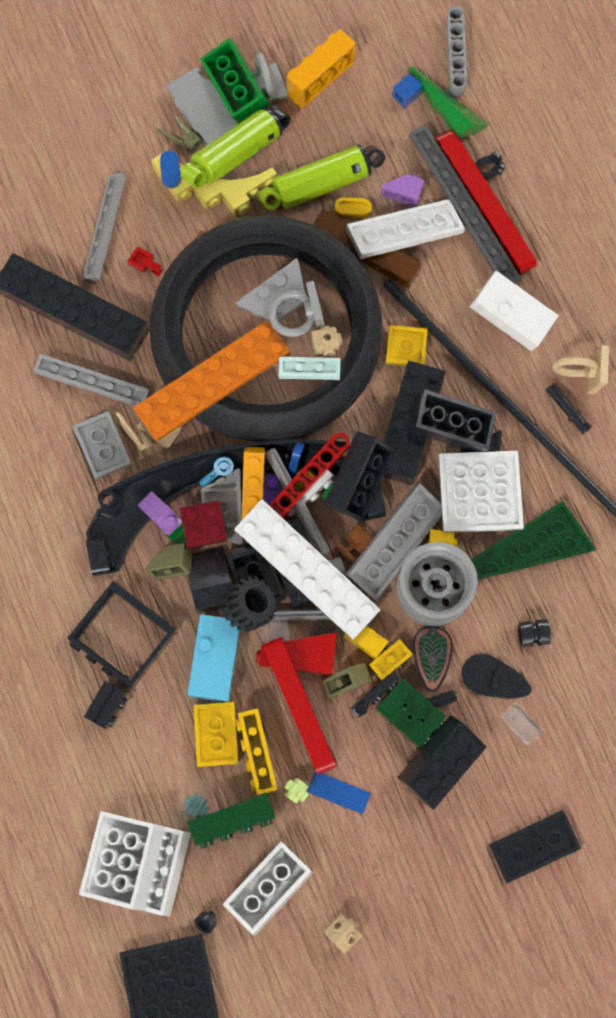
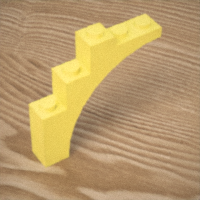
M162 154L152 159L153 169L160 178V156ZM179 163V164H180V172H181V170H182V168H183V165H182L181 163ZM270 168L261 174L244 179H219L213 184L205 183L198 189L181 178L179 186L168 189L178 203L189 199L194 193L206 210L210 207H216L223 200L234 217L249 210L250 198H256L261 189L273 187V178L277 177V173L273 168Z

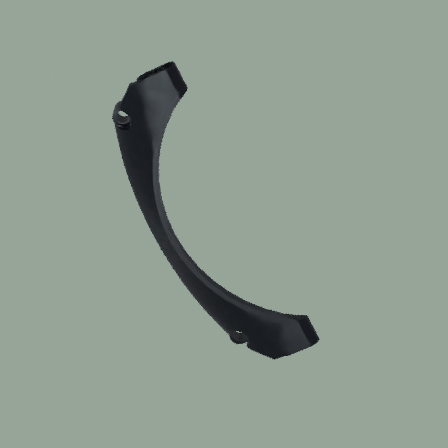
M268 440L214 448L156 465L102 490L98 495L100 509H97L86 531V546L92 576L121 570L127 552L136 537L151 520L137 506L150 491L168 505L185 493L200 487L199 481L214 469V462L222 456L232 460L234 465L232 472L240 469V474L243 476L245 447L265 448V453L275 448L288 471L296 443L305 444L298 472L308 464L328 440ZM335 441V445L342 448L346 445V442ZM324 453L321 456V460L326 463L330 462L333 458L330 453ZM341 456L329 469L335 475L338 474L345 456ZM310 468L315 472L316 476L319 474L317 468ZM218 475V476H217L214 480H212L211 482H214V481L218 480L219 478L225 477V476ZM380 485L363 521L386 517ZM323 488L320 492L324 493L326 489ZM105 497H113L112 502L104 504L103 500Z

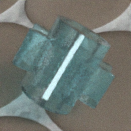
M197 793L193 797L188 795L183 803L187 806L185 812L195 818H198L200 814L206 815L209 807L206 806L208 800Z

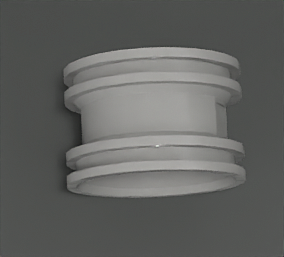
M442 542L422 545L411 552L400 570L396 585L400 606L410 618L420 624L428 626L449 624L459 618L472 602L477 589V572L468 555L456 546ZM423 565H430V570L425 571ZM444 565H448L450 567L449 572L443 570ZM415 580L420 583V586L417 588L412 586V582ZM435 582L439 584V589H436V591L432 589ZM457 582L460 588L455 590L452 586L453 583ZM423 598L429 599L427 606L421 603ZM447 599L449 601V606L444 607L442 605V600Z

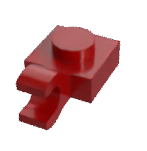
M138 246L127 261L128 265L143 273L148 269L159 277L163 271L161 269L162 266L153 261L154 256Z

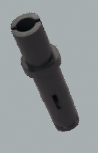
M553 383L545 390L567 415V420L570 423L573 422L582 435L592 428L581 415L582 412L574 407L557 387L556 383Z

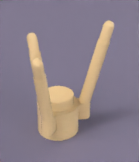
M116 412L117 417L120 419L118 424L134 441L141 452L154 445L153 437L149 432L148 434L141 432L137 435L122 415Z

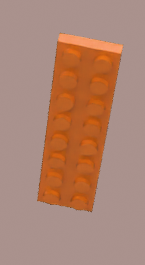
M267 320L134 406L133 410L157 442L278 363L279 357L290 355V350Z

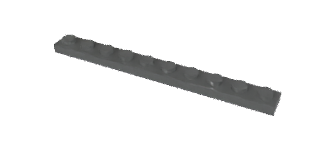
M424 125L409 134L411 141L447 199H450L460 220L493 273L495 271L499 272L514 284L520 282V275L427 126Z

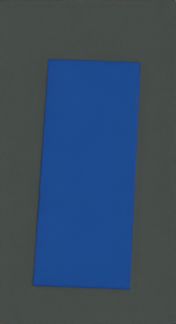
M316 771L307 791L310 794L363 814L371 794L325 774L318 775Z

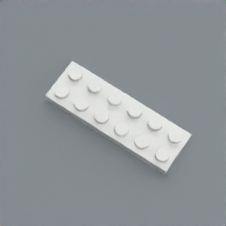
M450 199L346 225V231L360 259L462 234L465 230Z

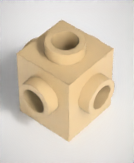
M323 326L316 331H311L315 357L323 355L324 357H331L339 352L342 338L341 334L336 332V327Z
M342 914L324 931L328 938L344 954L362 937L357 931L359 925L351 917L347 920Z

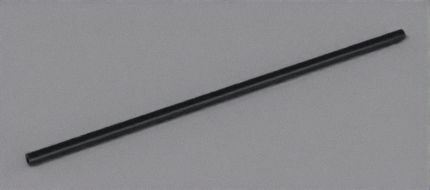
M388 280L383 287L616 518V504L391 280Z

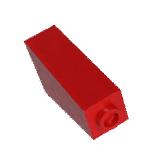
M336 633L284 641L297 672L332 676ZM261 646V650H257L256 662H259V667L272 669L263 646Z

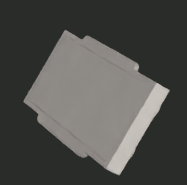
M198 67L166 85V89L174 99L175 105L194 132L199 134L206 145L238 124L231 117L213 83L206 79L204 75H201Z

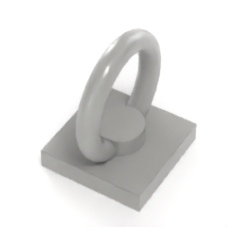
M257 52L255 54L256 69L252 70L270 104L288 99L277 63L268 65L264 55L261 52Z
M314 281L306 283L309 295L302 291L289 290L279 294L272 301L269 308V321L278 333L288 337H296L308 332L315 322L317 329L325 326ZM290 298L303 301L308 318L302 326L295 329L282 326L277 319L279 305Z

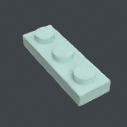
M279 357V379L340 380V358Z

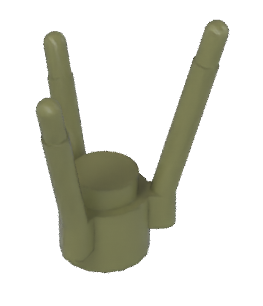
M182 114L181 116L189 129L177 115L173 117L186 132L182 137L184 142L157 128L159 133L181 145L185 150L190 149L193 151L202 143L201 137L194 132Z

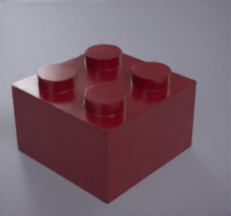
M220 500L180 508L187 548L193 549L229 541Z

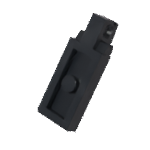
M391 673L350 709L358 718L367 713L370 703L375 705L382 699L381 694L385 690L390 692L395 688L399 677L396 673Z

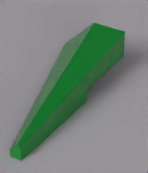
M414 66L408 68L410 75L416 77L421 82V91L436 114L441 115L449 129L453 130L459 139L470 133L474 135L488 126L483 120Z

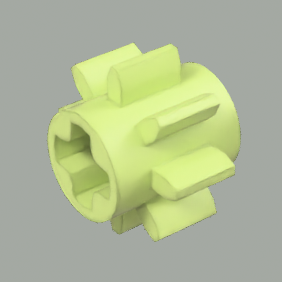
M298 778L294 782L289 779L284 786L287 790L284 795L296 804L299 800L304 802L309 795L306 792L308 786Z

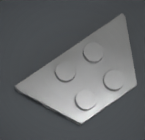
M297 258L237 301L236 307L239 309L243 308L251 312L252 315L264 318L270 322L269 308L272 301L279 294L289 290H298L305 293ZM296 298L283 301L277 309L278 321H281L304 304L303 301Z
M236 469L225 477L219 478L214 483L201 488V504L220 500L228 540L242 546L243 537L234 530L242 520L240 469Z

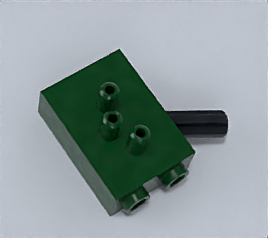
M402 678L375 711L414 746L420 748L421 745L424 746L429 741L434 730L437 731L444 723L443 720L446 715L438 707L456 702L458 699L454 690L426 699Z

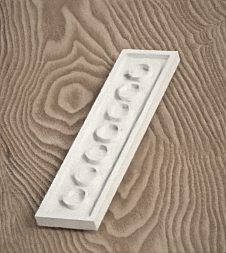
M262 499L234 528L238 534L352 639L380 611L369 598Z

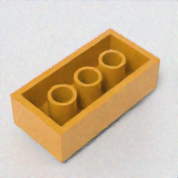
M341 29L336 33H332L323 45H318L309 57L303 58L298 67L292 68L288 72V96L303 109L355 63L356 43Z

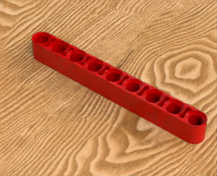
M449 130L434 138L518 274L522 275L537 267V261L456 133L453 130Z

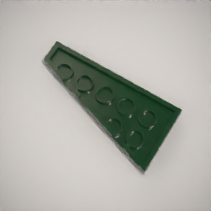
M564 501L525 524L523 530L514 531L472 558L471 561L477 572L478 581L594 552L597 549Z

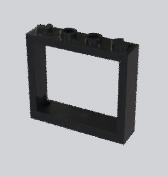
M112 581L67 639L71 641L69 646L78 653L80 650L84 651L87 654L85 658L95 665L98 662L102 665L101 670L110 677L113 674L119 678L117 683L127 689L129 686L134 689L178 631ZM114 594L167 633L131 680L79 640Z

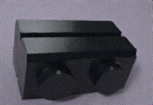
M104 681L84 718L105 730L108 727L112 728L118 719L115 716L118 710H123L128 702V699H126L127 694Z

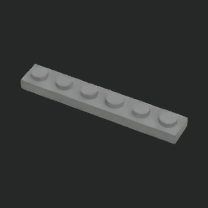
M122 173L108 176L82 278L86 282L100 280L103 273L104 260L107 257V249L111 240L113 225L116 221L115 217L120 205L121 193L125 186L126 176Z
M43 354L39 355L33 370L35 374L132 406L138 405L147 399L150 394V389Z

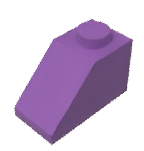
M403 175L383 184L381 196L416 207L425 180L417 175Z
M152 491L137 504L167 535H170L182 523V520Z

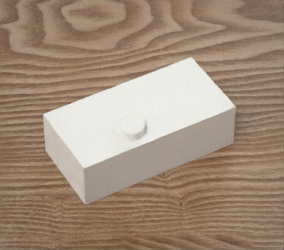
M497 271L488 278L469 306L530 351L539 346L559 316Z
M280 842L223 905L252 935L256 936L308 880L313 872L290 849Z

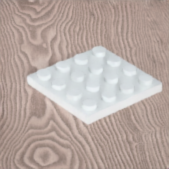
M518 451L445 453L438 455L444 532L523 530Z

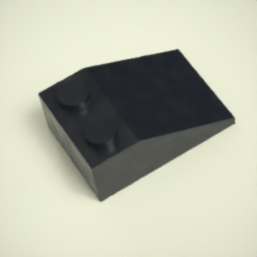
M247 543L226 551L236 582L249 576L251 578L255 576L259 580H265L266 585L270 584V589L272 592H275L274 598L277 601L285 598L274 566L253 546ZM245 596L246 606L249 610H254L252 601Z
M223 547L193 554L191 573L188 574L197 614L224 608L221 605V600L224 599L222 597L223 593L231 586V580Z

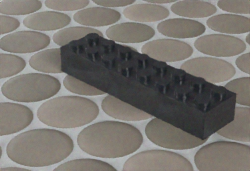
M14 253L11 254L0 272V295L128 361L132 360L149 331L147 321Z

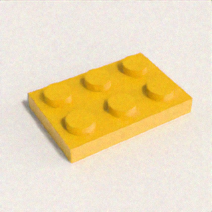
M235 703L193 705L197 767L239 764Z

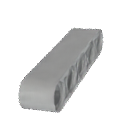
M452 6L448 10L446 19L448 86L450 94L459 97L464 94L467 84L464 10L460 6Z

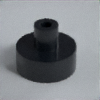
M213 911L208 913L200 912L194 920L196 927L200 931L210 934L217 925L214 919L216 914Z

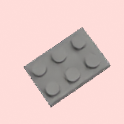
M109 411L72 426L95 480L132 465Z

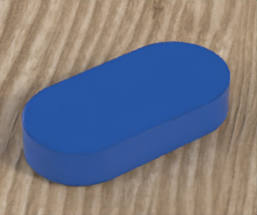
M165 151L160 156L161 178L163 185L172 189L179 186L181 182L179 157L174 151Z
M298 442L294 447L288 468L290 475L295 476L305 444Z

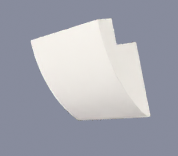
M101 811L79 895L133 910L147 911L170 917L191 833Z

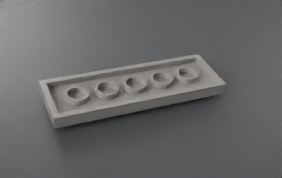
M416 483L345 576L368 597L376 601L400 571L405 559L420 545L442 516L441 503L420 483Z

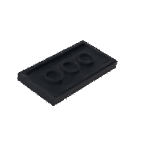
M563 810L488 844L506 884L582 849Z

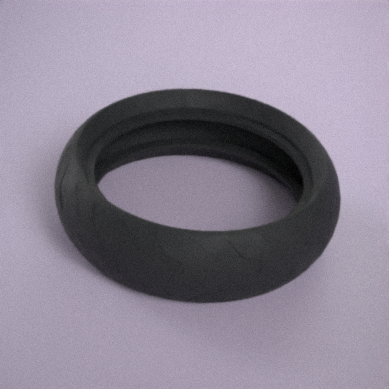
M252 216L232 220L218 225L194 239L172 261L163 275L156 290L150 316V342L154 362L165 386L193 369L183 347V322L193 295L211 274L231 262L250 256L275 255L291 259L297 258L298 261L321 273L337 290L346 307L350 321L351 339L345 357L340 364V380H327L310 394L282 404H249L226 396L194 418L214 431L241 440L258 442L299 438L318 431L343 415L356 402L369 383L378 363L383 337L382 314L378 296L368 273L360 261L342 242L328 232L304 221L288 217Z

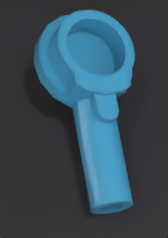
M225 456L217 458L214 462V469L199 481L200 485L205 487L218 475L226 476L230 474L234 468L232 460Z

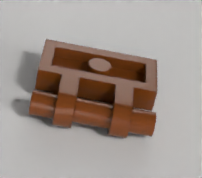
M357 525L344 538V541L349 545L345 548L339 543L335 550L340 553L339 556L343 560L346 559L353 565L357 558L351 552L355 550L361 555L373 538Z

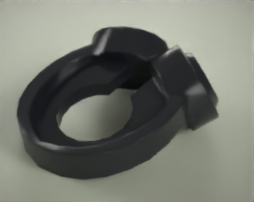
M495 151L490 156L480 158L475 164L484 179L501 175L505 169L502 156ZM483 163L496 165L486 173L480 169Z

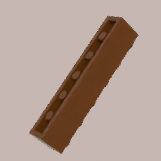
M321 210L313 223L314 226L328 232L342 242L364 265L407 288L411 287L422 265L416 257L408 256L399 249L360 259L346 231V225L351 222L341 220L331 211Z

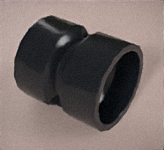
M547 619L535 620L533 624L530 621L518 622V638L521 648L533 647L535 643L538 646L551 644V631Z

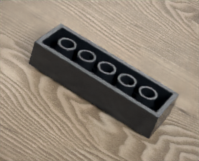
M408 360L384 440L385 444L395 450L384 473V478L413 485L426 437L407 432L415 394L424 389L439 394L446 371Z

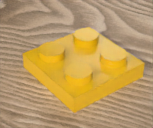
M389 325L386 364L407 366L408 360L425 365L427 329Z

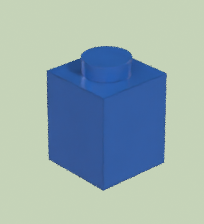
M408 74L393 87L392 97L401 106L406 108L421 95V82L416 77Z

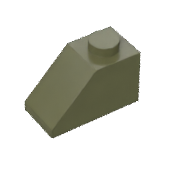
M185 543L166 546L146 566V571L154 580L190 574L193 553L187 548Z
M365 663L348 667L322 680L329 700L372 682Z

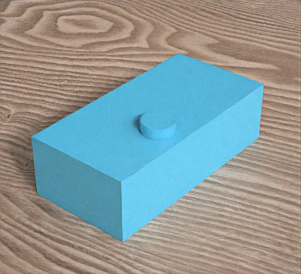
M200 614L187 694L189 698L224 703L230 701L240 635L237 626L232 627L230 625V620L226 621L222 617Z

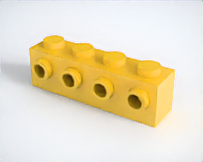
M254 709L238 713L239 719L235 721L238 732L242 731L244 737L240 742L243 752L247 751L249 758L245 760L247 771H252L253 780H250L252 792H257V796L276 792L278 790L259 711Z

